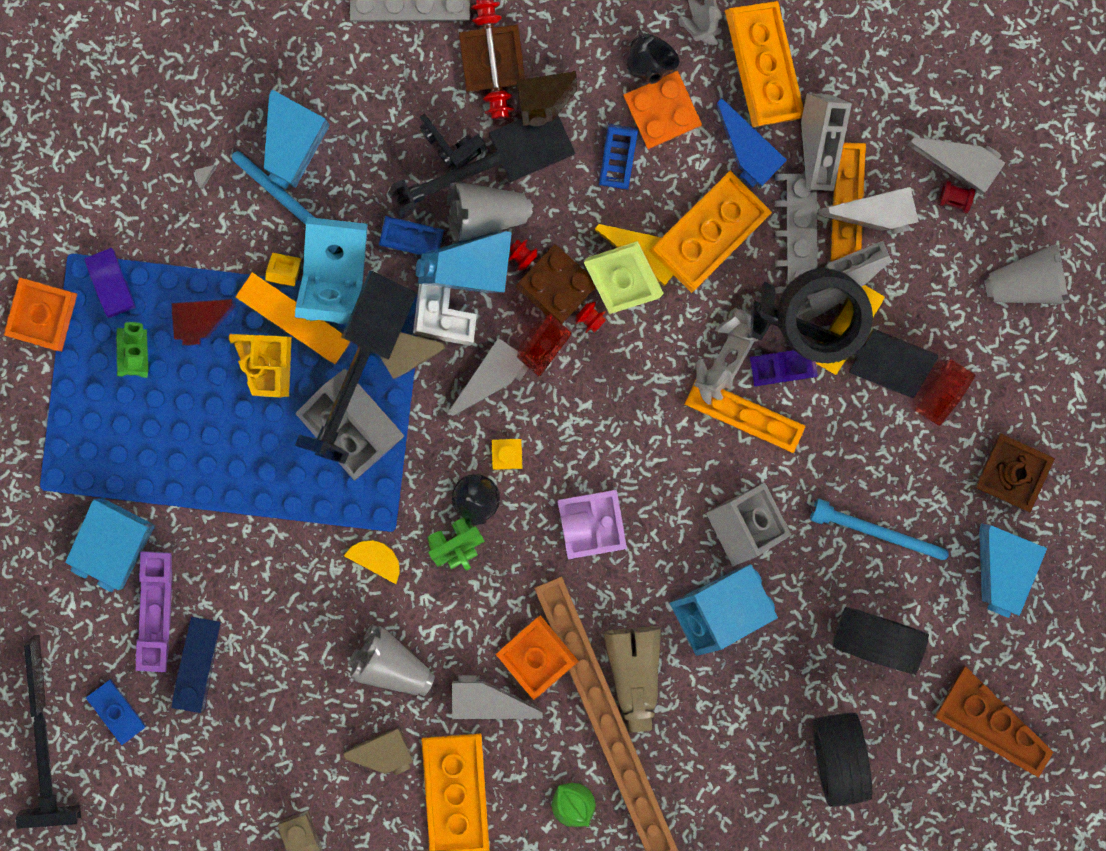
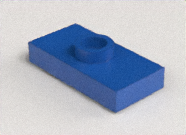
M385 216L379 246L421 256L423 253L440 248L444 230Z
M111 679L86 697L87 701L121 745L147 727Z

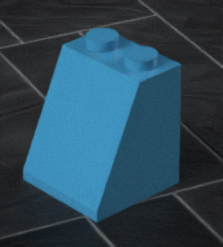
M274 90L269 94L264 169L270 174L268 178L284 189H287L289 185L296 188L330 125L322 116Z
M494 232L423 253L421 259H418L416 264V276L419 277L418 284L483 293H504L512 232Z
M104 498L93 499L65 563L72 566L70 571L83 578H87L90 575L99 580L97 585L110 592H113L114 589L121 590L124 588L140 557V552L143 551L156 525Z
M981 523L979 537L982 601L989 603L988 610L1007 618L1010 617L1011 613L1020 616L1047 548L992 525Z
M751 564L740 567L670 602L696 656L722 650L778 618L775 613L774 603L766 595L761 585V577Z

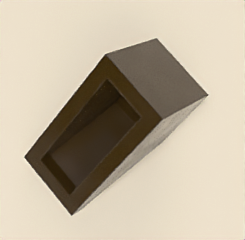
M576 71L516 80L523 126H541L546 122H552L577 92Z

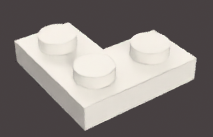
M419 284L413 335L471 346L474 343L477 314L448 309L451 288Z

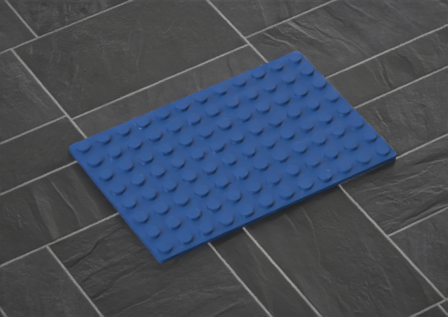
M70 254L67 257L63 290L77 293V298L62 352L56 351L40 481L42 490L392 532L396 529L415 368L399 378L393 379L381 357L373 352L370 353L358 384L396 425L404 437L354 481L338 462L315 455V452L295 446L299 434L316 438L295 413L330 379L343 369L349 370L358 349L356 344L351 342L336 365L236 298V295L249 278V274L118 259L123 276L128 282L136 308L108 319L84 260L89 255ZM296 280L295 286L266 281L297 302L301 281ZM418 295L414 299L400 333L413 335ZM325 321L341 333L344 332L347 325ZM126 322L142 323L143 329H147V378L138 375L117 376L116 330L117 328H124V323ZM229 334L292 337L289 397L252 396L247 385V375L240 368L238 363L240 357L234 343L229 341Z

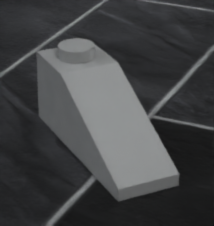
M807 93L801 129L806 187L809 190L834 191L852 103L833 95Z
M918 137L912 138L907 144L968 187L974 188L980 195L987 191L1005 164L1000 159L1001 154L989 146H986L984 149L977 145Z
M911 187L818 209L820 216L879 231L891 229L892 234L909 231V224L919 222Z
M498 338L448 413L455 416L512 384L514 379L521 381L530 367L525 364L528 357Z
M459 675L458 681L452 682V719H543L542 709L483 680H476V675Z

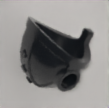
M642 33L630 44L631 51L626 64L628 73L634 77L645 79L650 84L659 82L663 75L675 70L679 65L680 61L676 51L667 42L654 35Z
M481 474L464 476L456 483L452 492L453 507L461 517L470 521V525L487 523L486 520L496 513L500 504V491L497 485L490 478Z

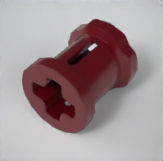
M946 180L938 200V205L943 207L946 204L961 209L962 213L967 214L973 203L975 189H964L952 185L951 181Z

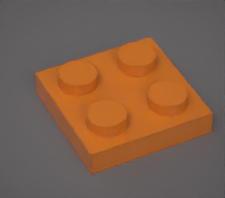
M678 70L662 77L655 84L648 83L623 95L647 150L702 126Z
M19 277L4 335L62 352L77 293Z
M541 615L495 654L533 700L538 698L579 662Z

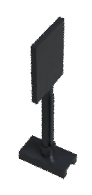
M559 115L552 122H546L541 126H523L522 119L489 132L488 134L496 153L422 185L417 183L408 187L404 179L392 184L388 192L389 197L392 198L399 195L396 201L398 205L403 204L398 213L399 219L410 216L416 208L415 204L425 200L426 196L449 187L451 183L463 181L495 166L502 165L511 183L575 155L576 153Z
M369 271L341 337L358 346L356 354L325 426L321 427L317 438L299 434L295 446L315 452V455L342 464L346 463L349 452L334 444L339 434L337 430L370 353L373 352L385 359L390 358L417 295L416 292L374 271Z
M766 282L762 284L761 303L754 300L751 305L750 337L760 341L763 339L770 324L779 327L778 307L775 306V286ZM796 317L797 327L800 333L823 343L831 342L841 336ZM873 328L863 347L854 354L857 357L851 365L849 373L914 399L936 363L938 354Z
M33 635L25 643L24 652L31 717H34L33 726L40 796L38 797L39 808L23 809L17 814V829L77 824L78 818H81L80 805L57 807L56 795L53 794L47 723L43 714L46 702L40 635Z

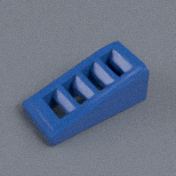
M615 124L607 125L599 185L629 189L638 134L637 128ZM613 134L630 137L629 143L612 140ZM611 147L628 149L627 155L610 151ZM609 159L626 161V166L610 165ZM607 171L624 173L623 182L609 180L620 178L607 177Z

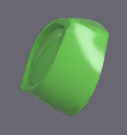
M567 783L558 786L551 806L555 818L563 825L568 827H589L596 804L594 796L588 788L578 783Z

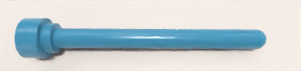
M236 151L232 154V160L305 225L307 217L315 218L279 185L272 182L243 153ZM338 245L327 247L334 254H337L339 251Z
M819 498L815 501L814 506L816 509L814 513H811L810 521L821 525L823 522L828 524L831 521L940 560H945L949 556V552L945 548L835 511L828 501Z

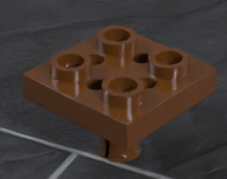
M999 433L974 488L1031 513L1055 458ZM1019 455H1022V456H1023V457H1019V460H1020L1021 462H1018V461L1016 460ZM998 463H1003L1004 466H1003L1002 464L999 465V470H998V469H997V464H998ZM1004 485L1006 486L1007 489H1011V490L1006 491V490L1004 489Z

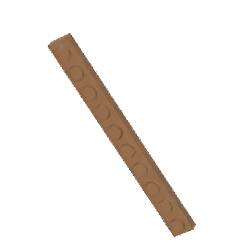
M562 576L534 587L550 627L579 661L569 670L645 851H678Z

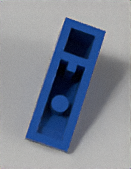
M721 98L717 102L716 108L737 166L742 171L739 176L750 187L753 188L757 185L761 188L787 159Z

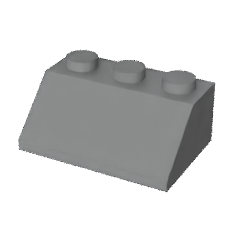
M343 369L325 383L295 413L316 438L321 427L326 424L348 371L346 369ZM357 384L337 430L339 434L334 443L349 452L346 463L339 464L354 481L404 437L402 432L379 408L375 401Z

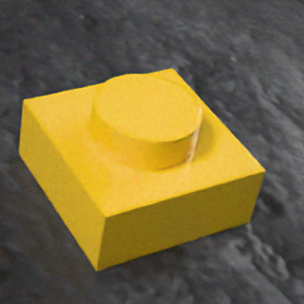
M272 253L266 270L265 281L295 286L302 258Z
M522 439L492 440L493 470L523 469Z

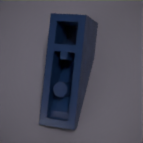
M191 617L171 708L202 713L205 710L221 625L220 621Z

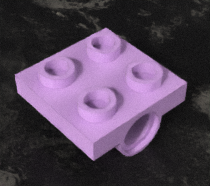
M617 490L558 500L568 559L627 549Z

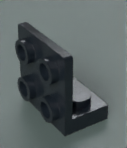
M424 113L420 116L422 125L419 126L421 132L431 145L437 142L440 146L437 152L449 169L452 166H455L456 169L466 166L487 150L486 144L479 134L473 138L469 134L456 143L457 150L453 152Z

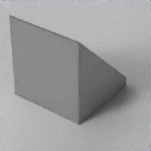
M216 165L195 170L200 189L204 188L217 167Z

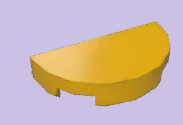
M375 540L361 541L350 547L344 556L397 584L400 574L399 561L394 551L385 543Z

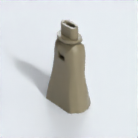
M651 626L604 631L603 636L613 673L620 708L623 713H626L624 714V719L628 720L629 732L653 730L652 718L655 717V712L653 711L658 700L661 627ZM631 634H634L636 652H632Z

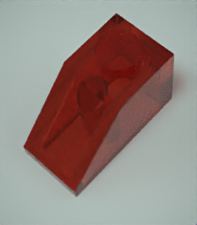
M235 300L172 303L174 340H182V346L201 345L200 339H208L236 307Z
M549 314L533 326L519 345L516 357L539 377L572 335V332Z
M951 359L945 360L914 411L941 426L961 401L976 375Z

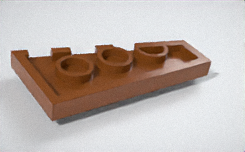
M963 665L934 717L1039 778L1054 752Z

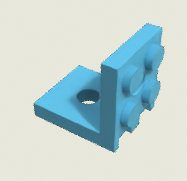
M307 217L303 277L296 303L295 317L304 318L309 321L323 320L338 324L348 323L363 288L368 224ZM338 245L343 249V252L334 254L327 247Z

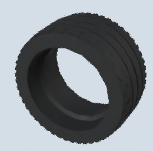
M828 268L806 271L795 277L786 286L779 300L777 314L781 333L794 351L808 360L827 364L846 360V358L851 357L863 347L870 335L873 324V312L869 298L863 288L843 272ZM833 287L840 289L848 295L853 305V316L849 327L840 337L831 342L817 344L808 341L801 335L796 324V316L801 303L809 294L821 288Z
M845 607L839 619L838 628L835 631L832 647L861 659L916 675L921 666L923 654L926 651L929 634L877 615Z
M841 713L814 719V746L827 805L829 807H838L871 800L873 793L871 769L866 741L857 713Z

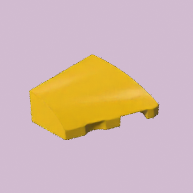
M229 334V341L234 343L240 357V361H238L240 368L247 375V385L252 396L289 397L292 337Z

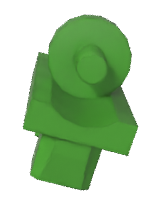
M126 322L124 323V328H117L116 330L117 376L138 375L144 378L148 376L147 329H143L142 323Z
M463 517L452 524L457 537L447 541L442 531H437L427 537L431 549L428 553L437 567L448 562L451 569L460 564L463 565L466 571L471 569L468 560L478 555L474 547L485 542L477 527L470 525V522Z

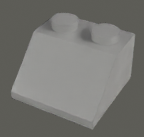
M765 482L706 513L732 566L761 555L791 536Z

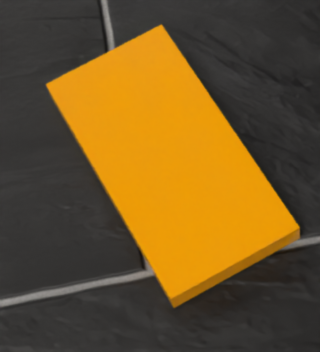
M779 2L753 4L725 10L752 127L802 119L804 107Z
M730 170L649 251L692 293L772 212Z
M481 733L422 737L429 851H490Z

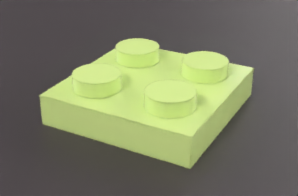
M638 241L590 256L584 261L609 314L660 299L664 294Z

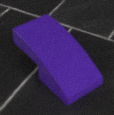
M113 248L84 258L108 319L136 308L128 282L123 276Z
M794 350L750 357L754 387L818 377L816 362L802 357Z

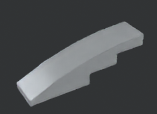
M881 241L830 262L827 265L829 269L847 274L862 287L891 261L884 241ZM833 287L821 288L806 297L801 303L796 317L809 321L848 298V295L840 289Z

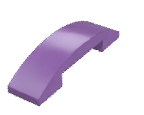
M141 551L139 639L136 646L135 671L166 672L172 599V555L168 552Z

